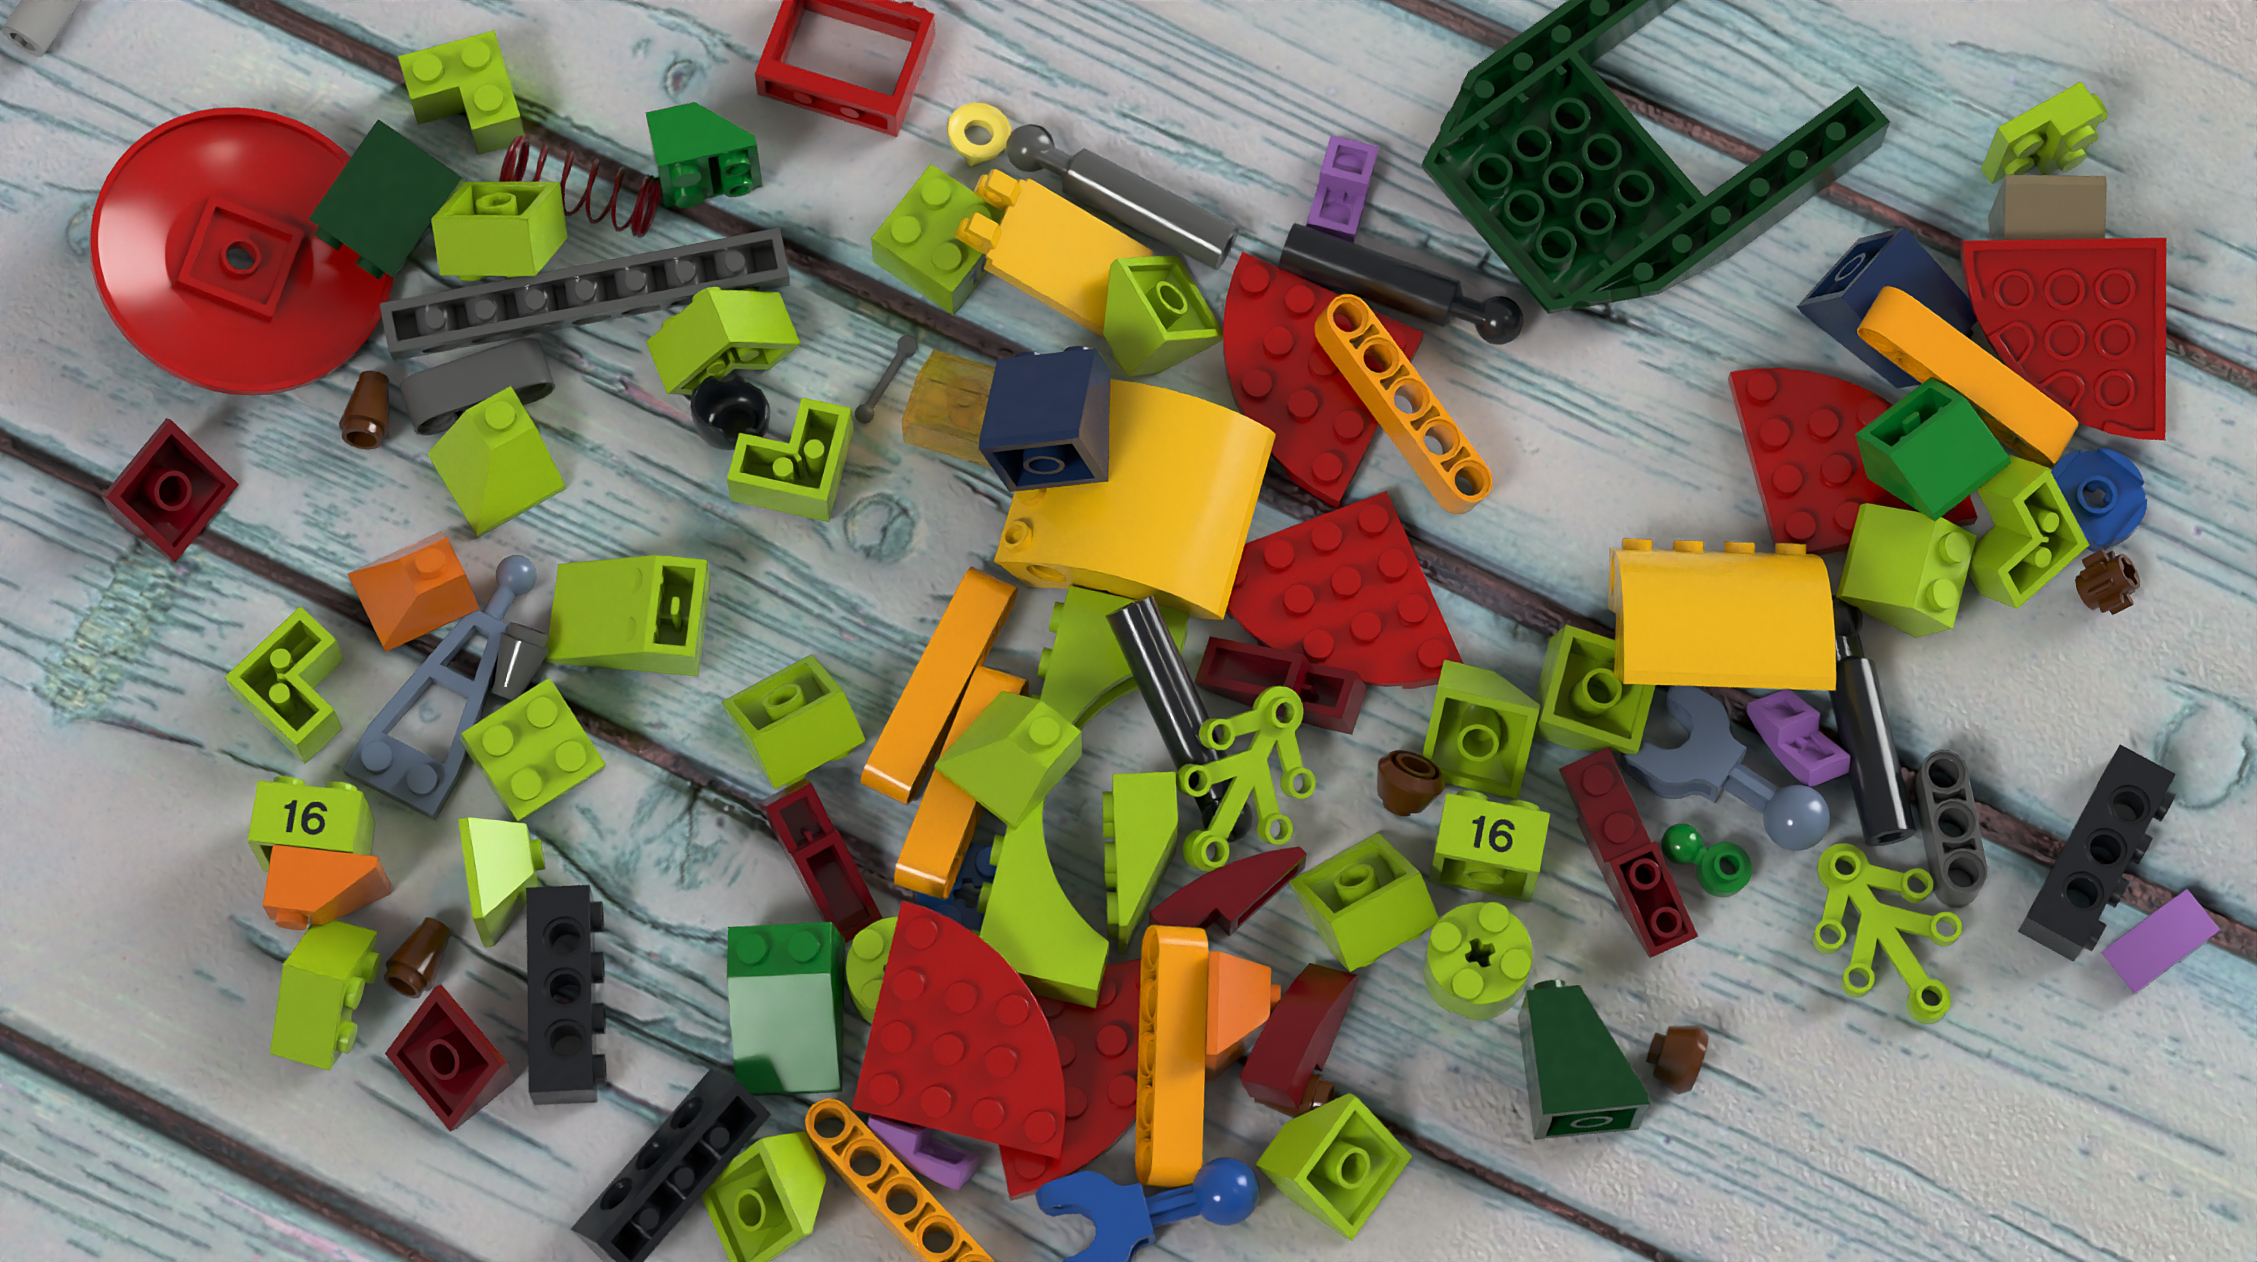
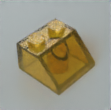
M934 349L917 374L902 418L903 443L992 468L979 450V438L995 367Z

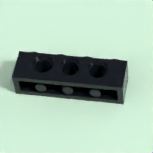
M2121 744L2119 745L2018 930L2019 933L2073 962L2083 947L2091 952L2093 951L2107 924L2098 920L2106 904L2116 908L2130 883L2128 879L2122 877L2129 861L2139 865L2153 837L2145 833L2152 818L2160 822L2163 820L2176 794L2168 791L2176 775L2175 773ZM2125 804L2134 811L2136 820L2125 821L2119 818L2114 812L2113 805ZM2094 846L2105 848L2111 854L2113 863L2101 864L2092 857L2090 848ZM2075 889L2083 892L2089 899L2090 907L2080 908L2073 905L2069 901L2066 891Z
M590 885L526 888L529 1094L534 1105L598 1102L597 1086H606L607 1084L605 1054H597L596 1035L606 1033L605 1004L596 1003L595 985L605 983L604 953L595 952V933L604 932L603 902L594 901ZM571 934L580 939L578 946L569 953H559L553 950L554 942L560 936ZM574 985L581 989L579 997L570 1004H559L553 1000L556 991L562 986ZM565 1036L578 1037L582 1040V1043L574 1054L562 1056L554 1052L555 1045L561 1038Z
M710 1069L573 1225L571 1230L603 1262H644L771 1114L738 1080Z

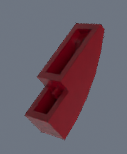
M1212 636L1209 637L1194 681L1197 687L1252 708L1256 698L1267 688L1273 686L1290 688L1297 693L1302 701L1303 719L1301 723L1350 735L1353 734L1368 689L1357 672L1309 663L1304 654ZM1280 704L1276 709V715L1284 717V705Z
M803 778L758 802L822 921L832 922L844 937L845 943L853 940L855 935L861 930L883 919L839 831L834 828L810 781Z
M1300 846L1273 850L1236 860L1208 872L1177 890L1149 912V926L1196 927L1206 931L1216 922L1230 937L1282 890L1290 880L1294 879L1305 869L1307 853Z
M1309 963L1296 977L1267 1020L1240 1075L1239 1080L1250 1097L1294 1109L1299 1108L1313 1071H1323L1359 982V977L1356 974Z

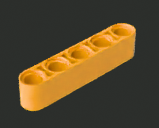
M1884 286L1857 329V334L1862 340L1921 384L1932 377L1965 397L1994 437L2025 460L2053 469L2078 428L2077 420L2069 412L1915 298L1898 288Z
M1343 294L1336 297L1316 320L1314 327L1318 342L1439 505L1447 512L1453 514H1464L1471 511L1491 491L1493 480L1488 466L1369 306L1360 297L1352 294ZM1333 315L1346 317L1352 325V332L1340 330L1333 320ZM1363 355L1375 357L1382 366V373L1371 371L1366 366ZM1394 396L1406 398L1412 406V414L1401 412L1395 405ZM1424 436H1431L1440 442L1442 455L1432 453L1426 447ZM1455 477H1462L1470 483L1473 491L1472 496L1462 494L1457 489Z
M972 566L966 571L866 762L860 784L907 806L912 802L954 722L975 669L979 665L983 666L1012 610L1018 594V587Z
M981 665L977 666L939 759L1001 691L1028 697L1029 679ZM935 768L900 852L894 874V884L946 900L952 891L985 807Z
M1150 925L1147 927L1142 940L1135 1173L1137 1181L1141 1183V1186L1181 1188L1192 1185L1196 1174L1202 1168L1208 982V939L1202 928Z
M828 1098L822 1099L811 1106L807 1112L805 1124L807 1135L814 1151L919 1262H994L983 1248L847 1105L840 1100ZM826 1118H837L844 1123V1130L834 1138H824L816 1132L818 1124ZM865 1155L874 1156L881 1163L876 1173L864 1177L853 1172L852 1164L856 1159ZM906 1193L913 1196L917 1204L913 1211L908 1214L899 1215L889 1210L888 1202L897 1194ZM937 1231L946 1232L952 1237L953 1244L943 1253L930 1252L924 1246V1240L929 1234Z

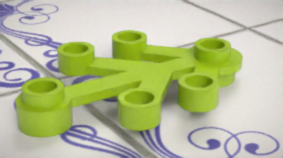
M1283 686L1267 688L1256 698L1252 710L1226 719L1209 718L1202 723L1199 730L1200 741L1206 748L1214 750L1229 748L1237 736L1254 731L1256 733L1247 750L1203 765L1187 764L1177 772L1176 786L1178 790L1184 795L1195 797L1205 795L1210 790L1212 784L1233 778L1208 829H1196L1184 841L1183 856L1186 863L1193 869L1211 872L1224 866L1229 857L1227 839L1251 791L1259 817L1257 824L1259 838L1263 842L1273 845H1283L1290 840L1293 833V825L1286 815L1280 814L1267 761L1274 745H1276L1283 769V774L1280 778L1282 792L1291 798L1306 799L1312 795L1316 787L1314 774L1309 769L1303 768L1295 731L1303 719V705L1300 697L1292 689ZM1280 704H1283L1285 710L1284 717L1279 722L1276 717V709ZM1219 725L1222 729V738L1219 742L1215 743L1212 739V731ZM1196 771L1199 776V783L1192 790L1188 781L1190 775ZM1300 774L1303 779V785L1296 792L1293 787V780ZM1277 820L1280 825V831L1273 838L1270 834V826ZM1214 842L1215 854L1209 860L1206 856V849L1210 843Z
M1839 843L1828 847L1820 856L1817 864L1818 878L1828 892L1821 922L1816 926L1812 935L1813 945L1824 954H1833L1840 950L1846 939V931L1841 921L1849 897L1859 912L1860 919L1850 965L1845 969L1841 977L1843 991L1854 998L1863 997L1870 992L1875 982L1871 966L1876 942L1878 941L1910 990L1906 999V1007L1910 1016L1922 1024L1939 1022L1950 1008V992L1939 980L1928 978L1897 930L1930 938L1936 945L1946 947L1954 944L1962 932L1961 920L1957 915L1948 911L1930 916L1879 903L1869 887L1901 893L1902 897L1908 902L1920 903L1928 898L1933 889V879L1926 870L1913 868L1906 873L1870 865L1866 855L1854 845ZM1841 860L1849 862L1853 867V873L1850 875L1840 874L1835 868V863ZM1912 878L1921 880L1925 885V891L1922 893L1911 891L1907 881ZM1939 922L1950 923L1954 929V934L1949 937L1942 936L1937 931L1936 924ZM1824 929L1833 930L1838 936V942L1834 944L1825 943L1820 937V932ZM1855 972L1862 974L1866 978L1867 985L1863 988L1854 987L1849 982V975ZM1922 992H1935L1939 997V1004L1936 1006L1925 1004L1921 997Z

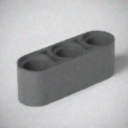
M522 338L412 374L401 382L400 389L414 431L418 435L426 436L449 430L467 409L509 386L512 387L522 405H526L551 394L555 389V384L540 341L536 338Z
M1938 750L1925 758L1914 780V795L1929 872L1933 879L1934 893L1943 904L1949 907L1961 908L1973 902L1987 879V863L1965 761L1957 753L1950 750ZM1933 771L1945 773L1951 779L1952 787L1940 788L1934 785L1929 778V773ZM1950 820L1956 823L1962 831V836L1956 838L1945 835L1940 830L1938 822ZM1957 869L1966 872L1972 881V886L1959 887L1950 880L1948 871Z

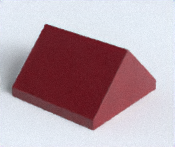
M166 418L107 489L102 498L114 522L170 561L176 562L239 484L171 419Z
M442 984L433 988L385 1052V1055L450 1132L460 1127L515 1082L508 1062Z

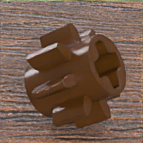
M2101 549L2082 559L2085 569L2076 576L2075 584L2080 598L2091 610L2100 608L2102 613L2109 611L2114 615L2134 605L2130 595L2135 593V590L2140 587V578L2134 564L2126 555L2120 554L2116 556L2113 551L2106 553L2104 549Z

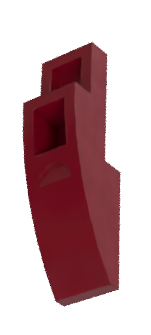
M1605 748L1560 768L1559 772L1579 814L1576 821L1614 899L1648 957H1654L1699 937L1657 842H1651L1610 748Z

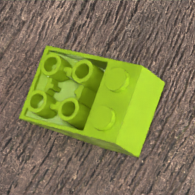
M649 555L558 564L548 634L549 639L547 641V648L550 651L545 657V662L699 677L711 586L708 561L706 559Z
M1175 771L1112 774V791L1102 792L1103 838H1113V842H1104L1105 888H1115V892H1107V939H1118V955L1127 954L1176 853L1178 812Z

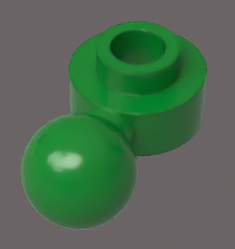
M1685 823L1672 825L1662 836L1661 848L1665 857L1679 865L1691 862L1696 864L1698 881L1709 894L1722 898L1730 897L1737 894L1749 882L1752 875V863L1748 854L1740 846L1730 842H1720L1708 848L1703 845L1702 837L1698 830ZM1720 860H1728L1734 866L1733 875H1727L1721 871L1719 866Z

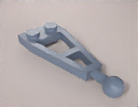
M511 555L499 563L496 569L498 587L484 611L477 610L463 616L373 719L343 768L346 776L436 821L461 778L469 755L459 740L460 734L480 721L496 674L501 632L507 633L508 625L501 621L515 597L526 594L535 585L537 578L536 568L528 558L521 555ZM478 631L489 638L474 681L446 668V666L475 632ZM432 682L467 699L445 764L388 735Z

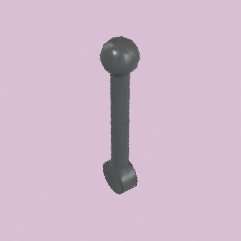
M904 335L899 338L896 356L867 402L856 408L855 417L860 423L866 424L873 420L875 415L873 409L906 357H911L916 353L917 341L913 336Z

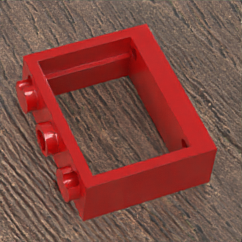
M783 0L755 71L757 95L898 137L936 36L935 15L928 12L926 8L915 6L914 2L910 1L898 3L891 0ZM805 10L912 42L893 95L890 96L785 64Z

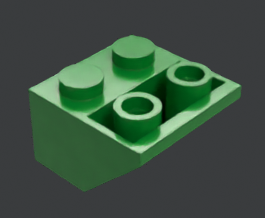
M696 102L646 112L651 146L660 179L665 208L675 205L680 208L694 207L701 204L707 198L721 195L740 197L750 193L753 188L763 186L757 143L754 135Z
M1932 377L1855 434L1867 478L1933 521L1939 519L2011 464L2009 455L1966 398Z

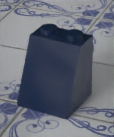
M1905 227L1859 238L1798 304L1797 308L1803 315L1895 388L1920 386L1921 383L1862 340L1857 334L1859 325L1880 290L1884 286H1891L1906 292L1967 338L1971 339L1974 334L1971 328L1977 320L1970 300Z
M1072 346L1066 348L1063 352L1048 354L1021 352L1013 358L997 359L979 438V450L1009 492L1108 481L1110 369L1098 350L1085 346Z

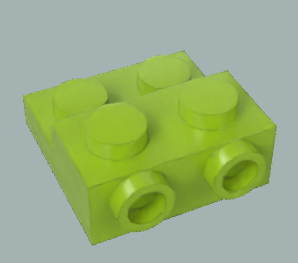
M2081 81L1999 126L1981 170L1991 184L2001 180L2005 175H2023L2034 164L2042 175H2049L2058 169L2063 173L2072 170L2086 159L2088 146L2098 140L2096 128L2098 124L2105 121L2108 117L2104 103L2096 94H2090Z

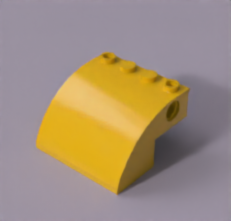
M1110 379L1108 481L1015 491L994 562L1005 568L1027 587L1068 589L1070 585L1088 590H1107L1112 595L1133 600L1153 594L1157 605L1189 612V618L1223 620L1276 434L1271 429L1246 416L1195 396L1147 384Z
M1622 538V548L1609 547L1607 609L1616 614L1614 677L1623 684L1836 691L1835 628L1829 577L1823 559L1815 554H1806V544L1775 543V553L1755 552L1754 542L1725 541L1724 551L1704 550V541L1673 540V549H1652L1653 539Z

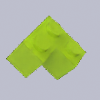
M495 30L398 56L418 125L466 112L478 155L509 147L512 141L519 135L525 137Z
M716 286L705 288L696 293L690 305L679 314L663 321L661 324L662 328L646 341L666 393L692 395L693 390L709 376H714L716 380L720 381L734 369L770 370L801 344L779 292L756 291L754 288L721 290L720 287Z
M801 397L789 443L739 433L727 476L730 501L830 522L854 431L851 408Z
M2010 455L2011 464L1977 489L1995 526L1975 543L1968 574L1980 595L2018 609L2086 549L2089 543L2050 469Z
M300 606L225 676V679L233 696L304 764L312 759L343 729L335 710L313 689L344 661V657L337 640Z
M333 920L325 925H310L283 963L270 1054L330 1071L342 1053H350L358 1029L357 1023L351 1022L352 1011L360 1003L364 985L366 983H374L381 964V954L375 952L377 931L338 920Z

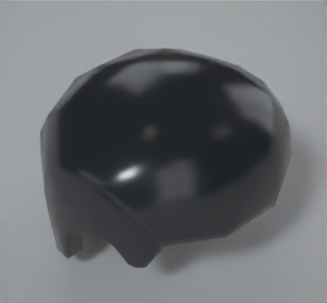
M709 376L692 392L690 410L693 422L701 439L714 448L735 450L739 433L763 437L769 429L771 411L763 391L749 382H745L741 376H735L731 381L725 382L716 380L714 376Z

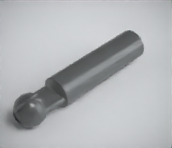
M1029 124L1018 127L1012 131L1007 140L1006 152L1008 158L1018 170L1035 172L1045 168L1061 176L1063 193L1215 270L1222 266L1234 245L1239 232V226L1085 148L1073 156L1055 148L1051 134L1042 126Z

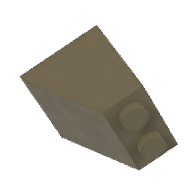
M2005 175L1988 215L1989 240L2105 238L2106 176Z

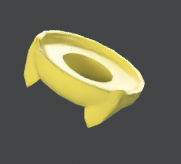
M973 102L962 105L949 116L947 120L948 139L953 149L959 155L966 158L968 166L972 167L982 162L993 160L1005 151L1007 140L1011 134V127L1007 117L999 109L986 103ZM972 126H981L990 133L991 141L985 145H975L967 140L964 131Z

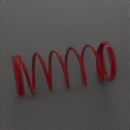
M519 135L512 141L504 158L499 182L522 181L529 157V141L527 137ZM547 143L541 149L536 174L532 182H539L540 174L549 151ZM519 148H520L519 157H518V162H517V166H516V169H515L516 157H517L518 150H519ZM573 151L569 152L560 182L564 215L572 216L578 212L585 202L586 215L591 224H596L603 220L611 209L612 224L616 231L621 232L631 224L633 236H638V238L644 237L653 222L661 192L659 177L649 174L644 177L634 211L624 226L618 227L616 223V202L625 174L624 166L617 173L613 194L606 208L595 220L591 217L590 197L600 161L599 159L594 160L587 188L577 206L569 212L565 209L564 200L566 180L574 160ZM649 194H650L648 206H647V209H646L644 218H643V220H642V216H643L644 208H645V205H646V201H647L648 196H649Z

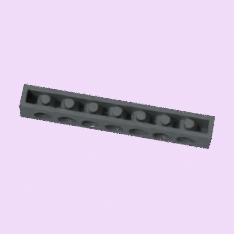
M779 227L542 272L536 276H521L379 304L388 351L393 361L686 306L693 302L692 298L696 293L714 286L720 287L721 290L754 288L756 291L790 286V276Z

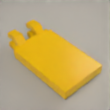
M997 169L991 170L989 176L986 174L981 175L973 194L997 209L1005 211L1001 222L998 224L974 212L971 214L970 219L967 217L961 219L954 237L978 252L986 254L985 258H987L983 269L1105 339L1103 332L1110 264L1117 258L1152 257L1154 251L1030 178L1017 181Z

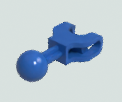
M1221 1157L1203 1165L1196 1174L1192 1185L1144 1197L1141 1183L1121 1186L1113 1183L1106 1176L1092 1171L1078 1172L1045 1183L1036 1191L1035 1197L1038 1207L1045 1214L1053 1217L1066 1214H1081L1090 1219L1096 1228V1236L1089 1248L1064 1259L1062 1262H1132L1134 1255L1141 1248L1156 1244L1153 1230L1155 1227L1199 1215L1207 1221L1220 1226H1231L1241 1223L1257 1207L1260 1186L1255 1173L1247 1164L1235 1158Z

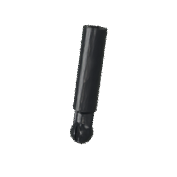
M1294 223L1291 227L1278 265L1280 270L1445 327L1455 317L1473 323L1481 338L1490 344L1502 345L1515 340L1519 336L1524 322L1520 307L1508 297L1496 296L1483 302L1463 296L1460 280Z
M1153 594L1140 598L1107 614L1106 618L1177 771L1187 764L1203 765L1226 757L1225 750L1206 748L1200 741V727L1204 721L1209 719V715ZM1214 728L1212 731V739L1215 743H1217L1220 741V739ZM1196 771L1190 775L1188 781L1192 790L1199 783V776ZM1233 778L1212 784L1210 790L1203 796H1193L1202 814L1204 829H1208ZM1247 801L1227 839L1228 843L1243 838L1251 828L1253 816L1251 806Z
M1831 595L1835 628L1836 691L1828 690L1842 749L1851 756L1848 775L1865 844L1869 846L1889 845L1915 835V824L1876 665L1872 659L1865 658L1859 632L1863 626V613L1857 606H1852L1836 598V595Z

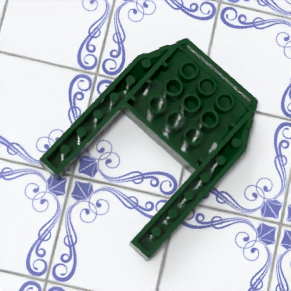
M1568 0L1468 71L1461 85L1460 92L1452 108L1444 118L1440 131L1434 143L1431 144L1421 167L1548 314L1657 295L1730 258L1882 146L1890 121L1857 86L1704 197L1589 66L1679 0Z

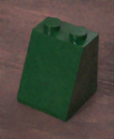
M378 119L309 217V220L318 225L313 234L337 251H339L344 243L357 252L360 256L355 263L377 279L381 280L385 273L396 278L432 230L431 218L467 180Z
M1547 980L1536 983L1533 986V990H1526L1518 1015L1534 1140L1638 1130L1650 1105L1649 1094L1581 986H1566L1563 980Z

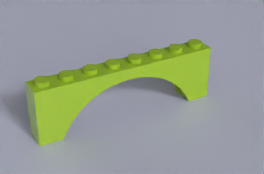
M1069 585L1065 603L1055 602L1049 626V632L1057 633L1053 649L1044 647L1040 658L1037 677L1045 679L1041 695L1032 693L1031 698L1043 701L1081 731L1102 710L1118 699L1138 690L1139 687L1106 618L1107 614L1136 600ZM1158 605L1182 657L1188 632L1189 612ZM1045 796L1015 831L1007 826L1005 836L996 834L989 865L997 866L993 883H983L977 908L978 913L985 914L981 932L971 931L996 949L1010 963L1034 995L1096 1008L1108 960L1109 941L1096 932L1077 913L1055 877L1048 858L1043 833L1042 815Z

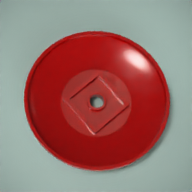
M228 107L196 111L176 117L143 135L118 159L108 174L99 192L91 220L89 235L91 269L97 291L113 323L136 350L157 367L189 384L215 392L255 396L292 391L310 385L343 366L366 343L378 325L382 316L379 303L388 302L393 284V277L387 273L379 280L358 266L355 262L360 255L344 243L339 251H337L313 234L318 225L309 220V217L351 157L331 139L306 124L277 113L252 108ZM235 248L243 249L251 255L253 266L244 270L236 269L227 261L226 253Z

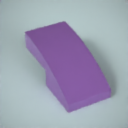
M1331 135L1306 227L1352 243L1355 242L1378 155V146Z
M1784 689L1747 703L1746 712L1764 742L1788 771L1803 785L1813 787L1849 773L1851 756L1818 730L1820 713L1790 689Z
M2187 889L2137 924L2101 953L2132 992L2137 994L2177 962H2182L2221 930Z
M874 1114L869 1117L867 1127L891 1153L929 1179L958 1191L976 1174L980 1154L933 1138V1128Z

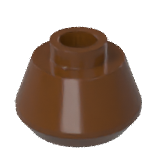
M1395 750L1382 756L1378 761L1377 794L1383 800V806L1393 814L1407 817L1411 813H1421L1445 788L1441 770L1432 761L1419 754L1405 750Z
M1699 1025L1668 1026L1665 1035L1655 1032L1645 1062L1655 1065L1652 1075L1672 1092L1678 1095L1690 1092L1698 1077L1706 1053L1709 1036L1702 1026Z

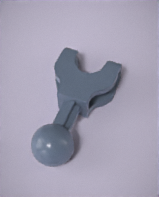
M1671 685L1665 694L1667 712L1688 732L1689 740L1679 748L1664 750L1641 740L1637 754L1622 753L1620 756L1624 771L1661 798L1681 799L1690 795H1701L1716 803L1724 790L1763 814V824L1768 836L1775 844L1791 851L1809 849L1824 838L1829 828L1830 812L1828 805L1816 790L1798 784L1778 788L1743 765L1747 747L1733 738L1730 732L1729 717L1723 704L1695 686Z

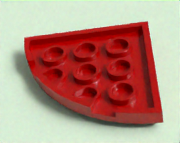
M2167 238L1960 240L1962 270L1967 294L1975 318L1987 342L2001 363L2069 412L2077 422L2085 426L2118 436L2165 441Z
M1242 251L1232 274L1226 296L1223 319V356L1227 380L1234 402L1241 415L1264 425L1276 434L1270 455L1286 470V475L1316 498L1338 509L1380 426L1320 345L1315 335L1314 326L1317 318L1336 297L1341 295L1292 273L1280 270L1278 267ZM1372 310L1410 363H1412L1423 341L1424 332ZM1333 315V320L1340 330L1352 332V325L1346 317ZM1363 355L1364 362L1371 371L1382 373V366L1375 357Z
M1755 368L1730 372L1728 382L1774 549L1775 543L1806 544V554L1818 556L1848 550L1860 505L1865 503L1919 512L1867 478L1855 436L1856 433L1893 406L1892 403L1856 384L1811 371L1787 368ZM1970 495L1941 516L1959 527L1973 525L1978 518Z
M1387 491L1244 545L1225 613L1230 619L1234 618L1246 632L1258 641L1257 644L1259 646L1304 654L1309 663L1357 672L1365 685L1402 686L1403 689L1437 685L1444 660L1464 664Z
M902 900L852 1109L1060 1159L1066 1113L1064 1078L1055 1039L1048 1020L1034 994L1010 963L977 934L965 928L959 922L930 908Z
M1141 958L1106 965L1096 1008L1034 995L1048 1020L1058 1048L1066 1097L1065 1132L1060 1159L998 1144L1010 1201L1034 1195L1043 1184L1072 1175L1083 1169L1100 1155H1105L1135 1123Z

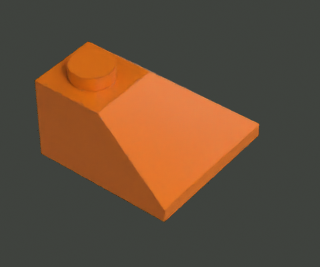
M441 531L348 573V577L385 652L479 610L466 573L448 538Z
M273 845L262 906L270 920H275V925L290 930L307 929V924L325 925L390 895L391 883L378 856Z
M1209 951L1205 1081H1215L1256 1043L1263 1027L1281 999V984H1271V967L1220 951Z

